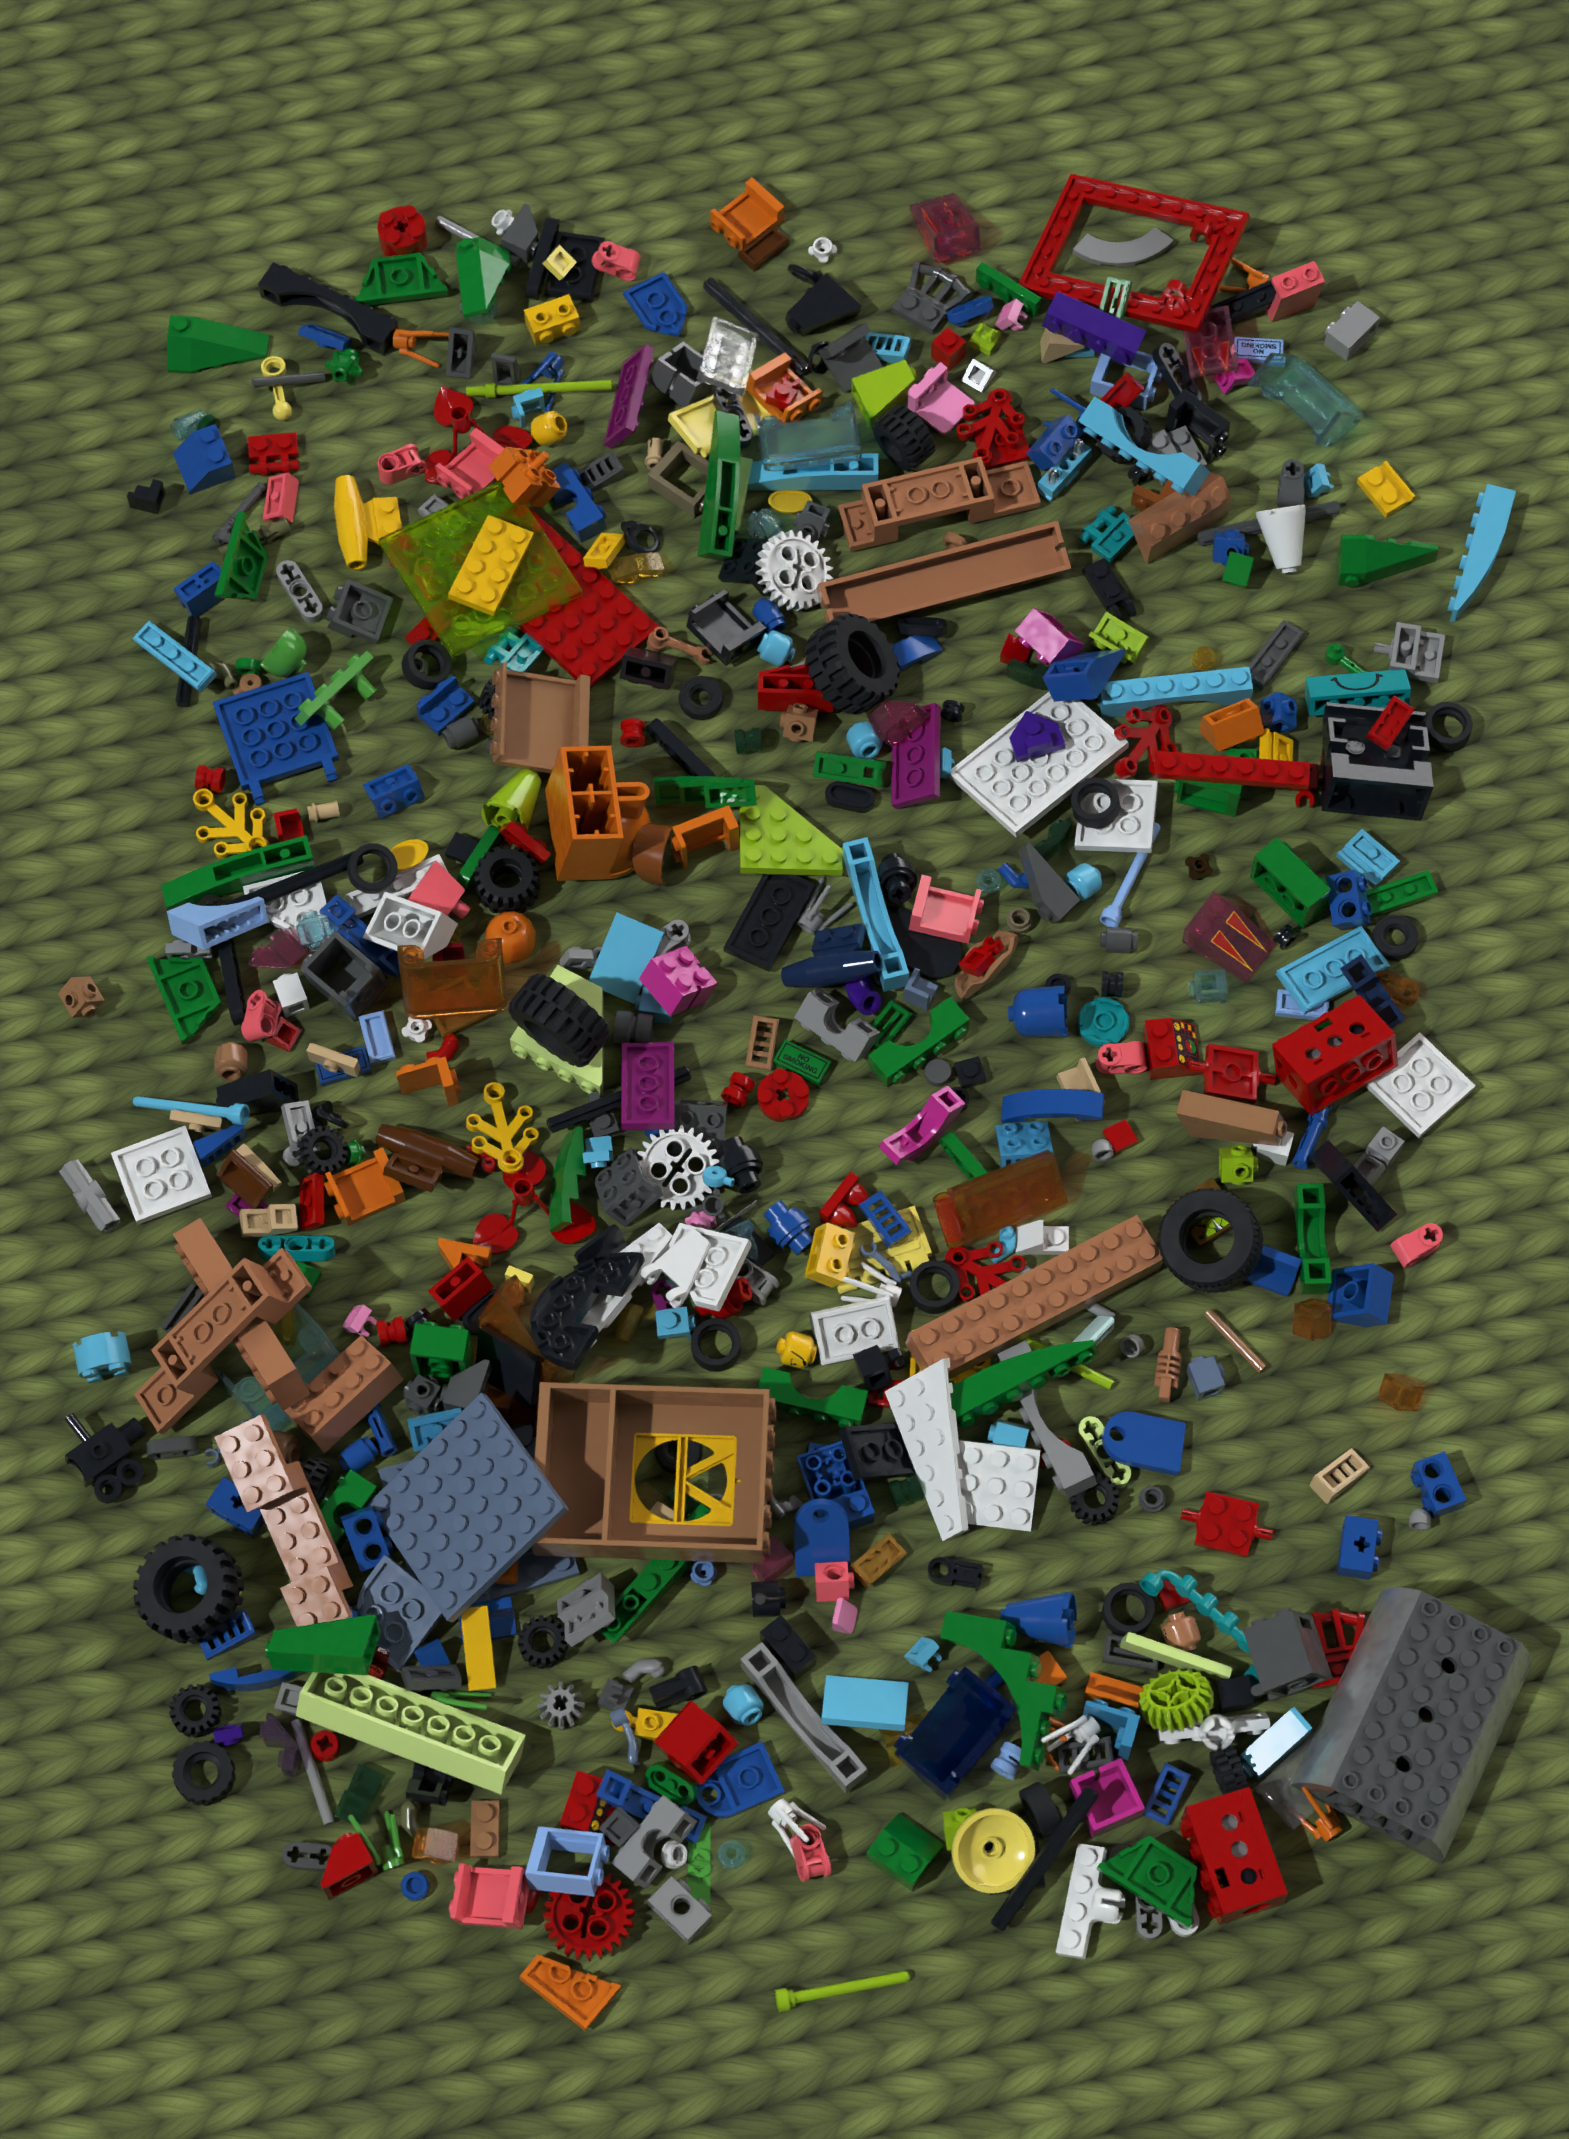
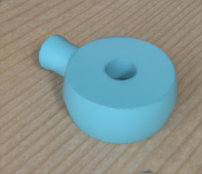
M719 1166L707 1167L702 1175L704 1184L709 1187H721L724 1184L732 1187L735 1182L734 1178L727 1177L726 1170Z

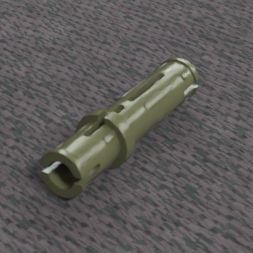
M285 517L267 526L263 524L259 526L260 529L256 530L260 544H270L273 539L292 532ZM229 543L217 547L223 561Z

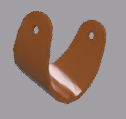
M647 823L640 828L634 839L632 849L633 867L636 874L649 884L665 886L666 884L662 877V864L666 843L672 832V826Z

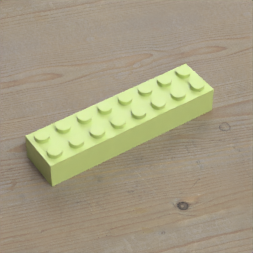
M312 1672L299 1694L296 1716L498 1794H502L521 1759L526 1737L525 1734L412 1691H406L404 1688L370 1675Z

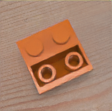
M1247 698L1202 716L1199 733L1219 752L1231 749L1234 745L1244 741L1254 740L1257 736L1264 734L1258 706Z

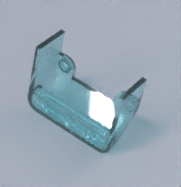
M1270 353L1247 383L1250 387L1261 388L1262 395L1270 401L1274 399L1281 400L1314 429L1312 431L1315 436L1313 439L1317 446H1333L1358 425L1365 416L1357 406L1307 362L1296 355Z
M846 402V406L835 408V411L831 413V417L783 423L776 416H766L761 420L759 414H754L758 453L766 471H782L843 463L862 458L856 413L851 402Z
M297 1303L293 1310L296 1318L304 1326L299 1332L298 1341L305 1353L293 1364L305 1385H307L335 1360L340 1353L322 1328ZM218 1367L213 1370L219 1378L218 1383L251 1419L265 1414L272 1431H282L292 1422L286 1413L282 1411L278 1403L271 1404L255 1377L243 1378L234 1385Z

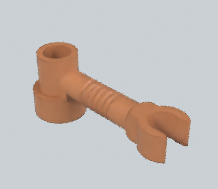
M656 627L647 639V647L652 652H662L668 646L693 656L702 665H708L710 662L709 659L702 656V653L712 655V652L706 646L696 647L683 641L681 642L668 636V631L664 627Z

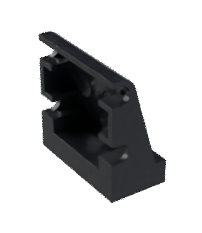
M1326 702L1323 713V789L1320 795L1321 811L1421 821L1434 788L1431 763L1427 762L1430 752L1427 727H1423L1426 712L1414 711L1386 751L1366 738L1385 708Z

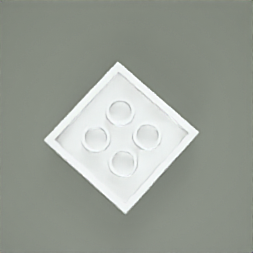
M1106 779L1118 791L1120 802L1119 814L1111 824L1097 829L1087 828L1077 821L1075 850L1152 853L1158 781ZM1090 793L1081 800V809L1090 814L1101 813L1110 806V798L1104 793Z
M1420 1032L1397 1052L1398 1067L1365 1085L1418 1138L1423 1136L1475 1089V1085Z
M186 1126L111 1153L137 1225L212 1197Z
M959 1440L960 1454H958L957 1459L958 1468H962L963 1479H960L961 1495L965 1497L968 1524L1031 1532L1040 1450Z

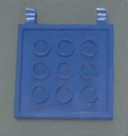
M309 672L212 702L242 790H251L256 806L265 803L260 785L312 768L323 766L328 783L338 780L333 762L339 760L326 721L319 714H314L302 726L294 719L301 712L298 707L306 699L309 698L313 701L317 697L314 694L315 689Z

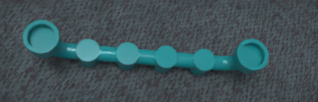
M1160 1570L1156 1573L1148 1572L1140 1580L1141 1588L1151 1596H1157L1164 1588L1163 1581H1169L1175 1586V1590L1180 1596L1189 1598L1196 1605L1199 1613L1209 1616L1217 1623V1628L1222 1633L1233 1637L1242 1651L1250 1653L1244 1632L1237 1627L1240 1622L1237 1615L1230 1611L1223 1615L1216 1609V1606L1219 1604L1218 1599L1211 1593H1206L1204 1596L1199 1594L1195 1590L1198 1583L1191 1575L1186 1574L1181 1578L1173 1571ZM1251 1665L1244 1673V1676L1249 1675L1251 1686L1259 1684L1260 1681L1255 1666Z

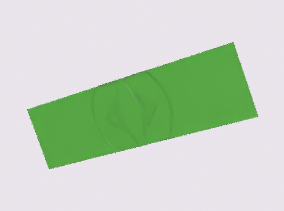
M704 1823L696 1843L688 1841V1886L692 1890L689 1894L697 1901L701 1898L707 1904H710L711 1823Z

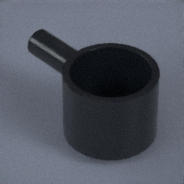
M778 1580L751 1582L753 1618L780 1616V1609H785L784 1587H779Z

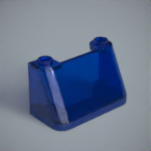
M966 1666L960 1672L957 1669L952 1672L946 1680V1683L949 1685L946 1692L916 1729L908 1736L903 1733L893 1746L897 1749L894 1754L944 1801L948 1799L990 1747L1017 1710L1013 1704Z

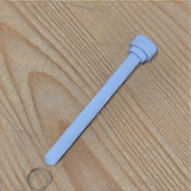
M1158 823L1154 824L1153 843L1160 831ZM1148 853L1136 854L1112 905L1104 908L1099 918L1104 925L1108 927L1119 926L1122 920L1121 908Z

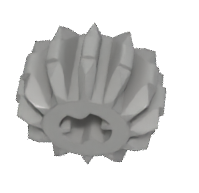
M559 1682L558 1690L549 1685L548 1691L550 1695L546 1693L540 1694V1698L544 1701L537 1705L538 1710L544 1711L540 1718L542 1721L549 1719L548 1726L550 1728L554 1727L558 1722L559 1730H564L565 1722H568L570 1727H574L573 1718L582 1719V1713L578 1710L584 1709L585 1703L579 1701L582 1698L581 1692L573 1693L574 1685L570 1684L564 1690L563 1682ZM562 1701L563 1705L565 1703V1710L560 1711V1708L556 1710L558 1702Z

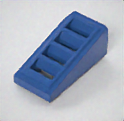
M236 1124L194 1141L193 1143L203 1168L245 1139L247 1134L244 1125Z
M882 1191L877 1192L858 1205L888 1249L911 1234L912 1231ZM880 1200L881 1206L873 1211L868 1208ZM886 1209L888 1212L886 1215L879 1219L875 1217V1215ZM893 1219L894 1222L886 1227L882 1226V1223L886 1220ZM897 1226L900 1230L890 1236L888 1231Z
M245 1609L237 1612L238 1615L235 1620L230 1619L226 1623L229 1626L228 1628L232 1627L236 1637L231 1639L226 1629L222 1633L226 1642L221 1645L217 1633L220 1631H216V1637L213 1638L216 1648L211 1650L208 1641L202 1638L203 1641L200 1643V1646L207 1661L258 1638ZM241 1622L245 1629V1632L242 1634L237 1627V1624Z
M1165 1763L1145 1806L1143 1815L1168 1826L1191 1775ZM1168 1773L1181 1779L1180 1785L1166 1779V1774ZM1162 1783L1176 1789V1794L1173 1795L1161 1789ZM1157 1794L1173 1800L1171 1806L1155 1799ZM1155 1804L1167 1810V1815L1165 1816L1152 1810V1805Z

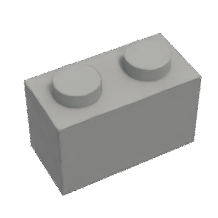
M1357 301L1352 307L1348 306L1345 308L1336 323L1332 322L1325 330L1326 338L1324 345L1347 361L1377 331L1380 317Z

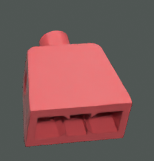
M437 861L432 863L407 899L442 912L446 916L451 912L461 920L465 918L471 909L470 906L459 899L465 889Z

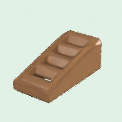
M753 1015L745 1067L771 1071L779 1019ZM757 1027L772 1028V1033L757 1031ZM756 1036L771 1038V1040L769 1043L763 1041H756L755 1038ZM754 1046L769 1048V1052L756 1051ZM752 1056L768 1058L767 1063L753 1061Z

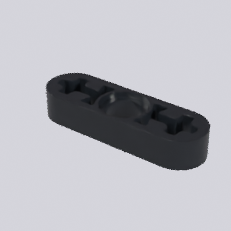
M1164 343L1155 348L1152 354L1153 361L1174 397L1176 398L1183 391L1181 387L1185 385L1186 390L1202 401L1201 392L1175 347L1169 343ZM1163 353L1167 354L1166 358L1163 357ZM1174 371L1180 374L1181 382H1177L1174 379Z
M726 385L716 388L713 396L716 411L739 415L740 449L747 448L750 445L753 431L738 396L733 388Z

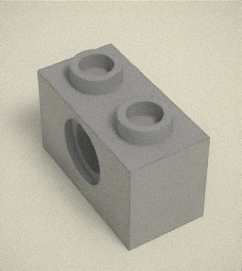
M671 1876L649 1898L648 1905L689 1945L712 1922V1915L710 1914L712 1909L701 1898L698 1901L689 1894L692 1891L691 1888L682 1879L676 1881ZM678 1903H687L690 1906V1910L684 1915L677 1914L674 1908Z

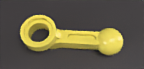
M271 356L262 362L261 370L264 377L281 376L286 373V366L282 358ZM271 368H279V369H280V370H279L278 372H276V373H270V372H268ZM282 385L272 386L276 402L273 407V415L280 421L288 420L292 415V408L289 403L285 402Z

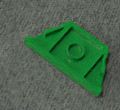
M421 253L372 258L369 272L362 281L361 291L359 295H356L355 301L362 305H377L448 296V289L438 279L437 273L433 268L428 266L427 260Z
M237 512L214 595L216 597L240 600H256L258 597L268 555L260 544L256 531H250L246 520L249 518L246 512Z
M148 956L146 959L181 1043L184 1045L222 1006L221 1000L203 958L182 959L180 957H170V959H155L154 956Z
M1150 1835L1138 1841L1132 1847L1122 1850L1111 1859L1099 1863L1096 1870L1189 1930L1192 1925L1196 1865Z

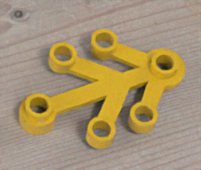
M199 789L194 793L193 801L195 807L200 811H208L225 826L224 828L199 827L196 830L198 841L205 844L210 842L211 839L239 838L243 842L238 844H227L222 841L214 845V853L217 858L225 859L229 854H240L253 850L257 846L264 847L270 845L269 841L263 837V823L266 821L263 809L254 808L250 812V818L253 823L252 835L245 830V808L248 806L246 794L239 792L234 794L232 798L235 807L234 821L214 803V797L210 790ZM238 799H244L243 803H236ZM203 800L209 801L207 804H200ZM256 814L262 815L260 819L254 818ZM201 833H208L206 837H200ZM220 848H226V851L223 853L217 852Z
M491 1082L484 1088V1100L491 1105L496 1127L483 1121L479 1115L470 1114L466 1118V1128L471 1132L480 1131L500 1142L502 1150L487 1143V1139L483 1136H476L472 1139L471 1149L477 1154L486 1153L497 1159L498 1166L503 1172L516 1173L524 1165V1158L522 1156L530 1145L538 1142L539 1132L533 1127L526 1128L523 1131V1138L514 1148L511 1140L524 1123L531 1122L533 1110L527 1105L519 1107L516 1117L507 1126L502 1106L505 1089L500 1083ZM526 1112V1113H528L529 1115H528V1116H522L521 1113ZM476 1121L478 1124L472 1125L470 1122ZM528 1134H532V1135H534L535 1137H534V1138H528L527 1135H528ZM476 1143H482L483 1146H482V1147H478V1146H476L475 1144H476ZM511 1160L515 1163H507V1161Z

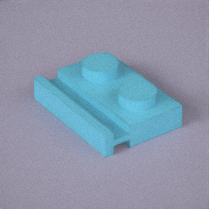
M1363 829L1341 851L1339 850L1336 856L1351 870L1355 869L1363 874L1368 881V885L1372 888L1377 887L1400 864V860Z

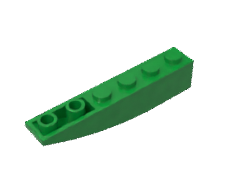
M715 411L698 557L717 561L732 557L740 483L739 415Z
M307 835L214 862L161 885L166 908L169 910L188 902L192 904L241 891L243 886L302 872L315 867Z
M1094 1341L1065 1343L1037 1349L994 1364L954 1384L953 1393H950L952 1409L956 1412L957 1429L972 1425L975 1419L983 1415L995 1413L1000 1406L1007 1402L1019 1400L1024 1393L1032 1389L1037 1390L1044 1387L1047 1381L1055 1377L1067 1375L1072 1368L1079 1364L1084 1365L1091 1362L1099 1354Z
M701 1503L686 1521L701 1518L711 1511ZM651 1560L615 1601L616 1619L609 1626L598 1631L615 1645L666 1594L694 1561Z

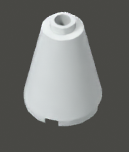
M1305 504L1256 512V518L1276 569H1282V573L1297 571L1296 566H1301L1306 512Z

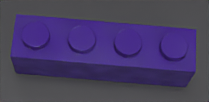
M1058 291L1042 324V327L1047 328L1052 333H1058L1075 343H1080L1097 353L1107 355L1117 362L1131 366L1146 333L1145 330Z

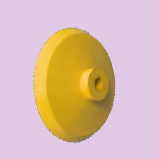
M778 490L769 496L768 503L778 512L796 514L798 511L802 512L807 501L812 502V498L808 493L801 490Z
M411 839L392 847L390 851L396 858L397 870H408L419 865L427 856V843L422 840Z

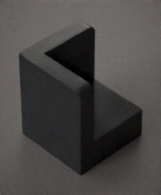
M153 479L150 488L137 485L135 492H128L127 499L130 508L158 514L166 495L163 482Z
M1249 1675L1217 1681L1220 1714L1252 1709L1254 1698L1251 1693Z

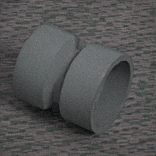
M618 1010L615 1019L613 1042L619 1044L630 1043L631 1041L635 1043L652 1042L655 1015L639 1013L635 1017L633 1012Z

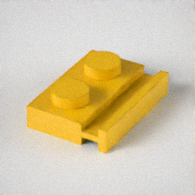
M1387 461L1357 478L1356 483L1385 518L1401 510L1406 504L1415 501L1416 496Z
M1268 728L1264 729V734L1260 735L1259 759L1293 761V740L1277 732L1271 733Z

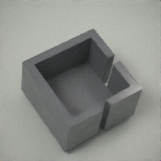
M681 342L671 352L669 351L657 359L649 382L659 391L665 394L667 392L670 393L669 397L675 400L678 405L686 407L697 402L712 391L721 368L685 342Z

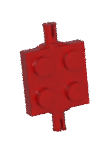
M1210 1043L1206 1046L1204 1063L1192 1060L1188 1063L1189 1072L1203 1074L1204 1095L1247 1103H1254L1257 1100V1087L1259 1083L1273 1086L1275 1083L1274 1078L1276 1077L1275 1074L1260 1072L1258 1051Z
M1206 1491L1204 1502L1199 1512L1182 1508L1180 1520L1196 1523L1195 1546L1247 1558L1250 1544L1255 1537L1271 1541L1273 1530L1257 1527L1258 1503Z

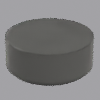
M934 1059L926 1065L925 1079L929 1084L938 1087L945 1085L950 1080L951 1068L946 1061Z

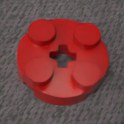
M776 1069L759 1084L757 1100L760 1110L767 1118L776 1122H783V1120L789 1119L792 1121L799 1118L806 1111L809 1104L808 1085L798 1074L784 1069ZM788 1092L790 1099L778 1100L779 1095L777 1093Z

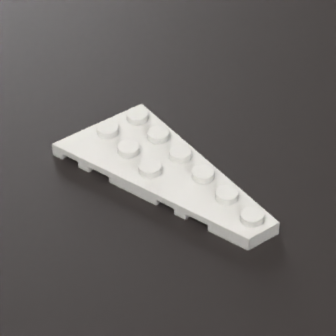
M658 1223L620 1252L643 1253L645 1261L640 1268L641 1270L643 1267L654 1263L670 1249L669 1243L673 1235ZM640 1270L623 1297L598 1294L581 1324L595 1325L599 1332L603 1328H608L632 1298L631 1293L637 1285L642 1286L645 1282L644 1278L640 1275Z

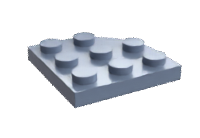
M387 1555L382 1557L364 1582L357 1602L358 1616L376 1615L381 1635L375 1653L397 1671H402V1667L406 1666L414 1655V1651L420 1647L443 1615L422 1583Z

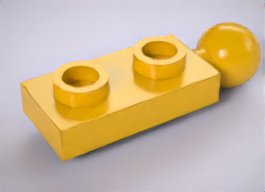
M638 1708L637 1717H633L629 1711L624 1710L627 1718L630 1720L631 1728H635V1738L655 1740L677 1716L676 1713ZM622 1725L614 1727L617 1731L624 1732Z

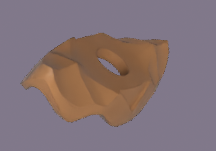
M999 930L993 936L994 942L1000 939L1004 949L999 954L994 955L996 961L980 977L961 970V973L955 978V988L962 1001L979 991L987 983L995 980L1003 968L1008 965L1019 942L1017 934L1004 930ZM978 942V943L974 944V945L969 949V951L965 954V956H966L974 947L981 948V947L983 946V942Z

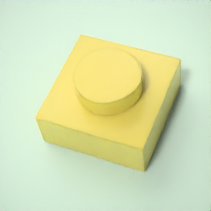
M559 245L542 264L560 281L576 264V261Z
M508 1266L505 1273L508 1286L517 1292H523L524 1290L531 1293L535 1285L534 1276L513 1266Z

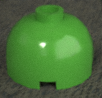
M289 627L276 642L273 649L266 655L260 666L266 672L276 677H288L294 671L299 674L307 663L304 660L307 653V645L303 637Z

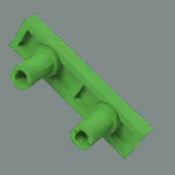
M368 651L361 656L356 653L346 663L348 668L345 671L340 668L330 678L333 682L329 686L324 683L314 692L317 697L313 701L308 698L298 707L301 712L294 719L302 726L314 714H319L335 730L345 719L329 704L331 702L330 699L347 684L351 685L367 700L377 689L361 674V670L374 657Z

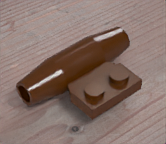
M382 1124L376 1136V1144L394 1153L384 1166L383 1175L431 1193L441 1180L442 1173L473 1179L480 1166L481 1160L455 1144L415 1129Z

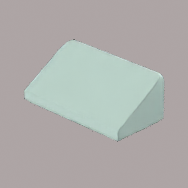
M1102 1315L1096 1317L1073 1342L1093 1340L1097 1346L1113 1330L1115 1319Z

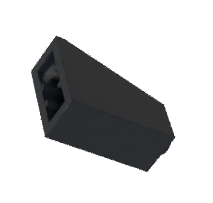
M826 273L787 312L785 321L792 332H798L803 337L856 317L862 305Z
M271 1069L216 1087L217 1106L229 1107L235 1103L247 1104L250 1110L249 1116L282 1111L281 1106L283 1104L299 1102L297 1084Z

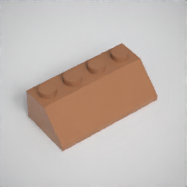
M1210 472L1194 497L1187 492L1181 495L1175 491L1128 520L1145 563L1151 562L1194 536L1197 532L1204 530L1228 515L1231 496L1222 476Z

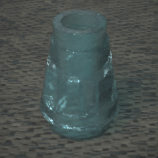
M199 409L175 418L174 422L170 425L175 437L180 441L187 439L192 432L197 431V426L200 420L206 416V413Z

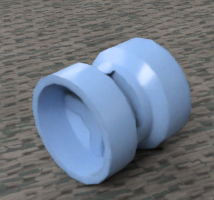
M1006 1741L1000 1749V1756L993 1760L991 1768L1001 1776L1015 1780L1019 1773L1021 1748Z

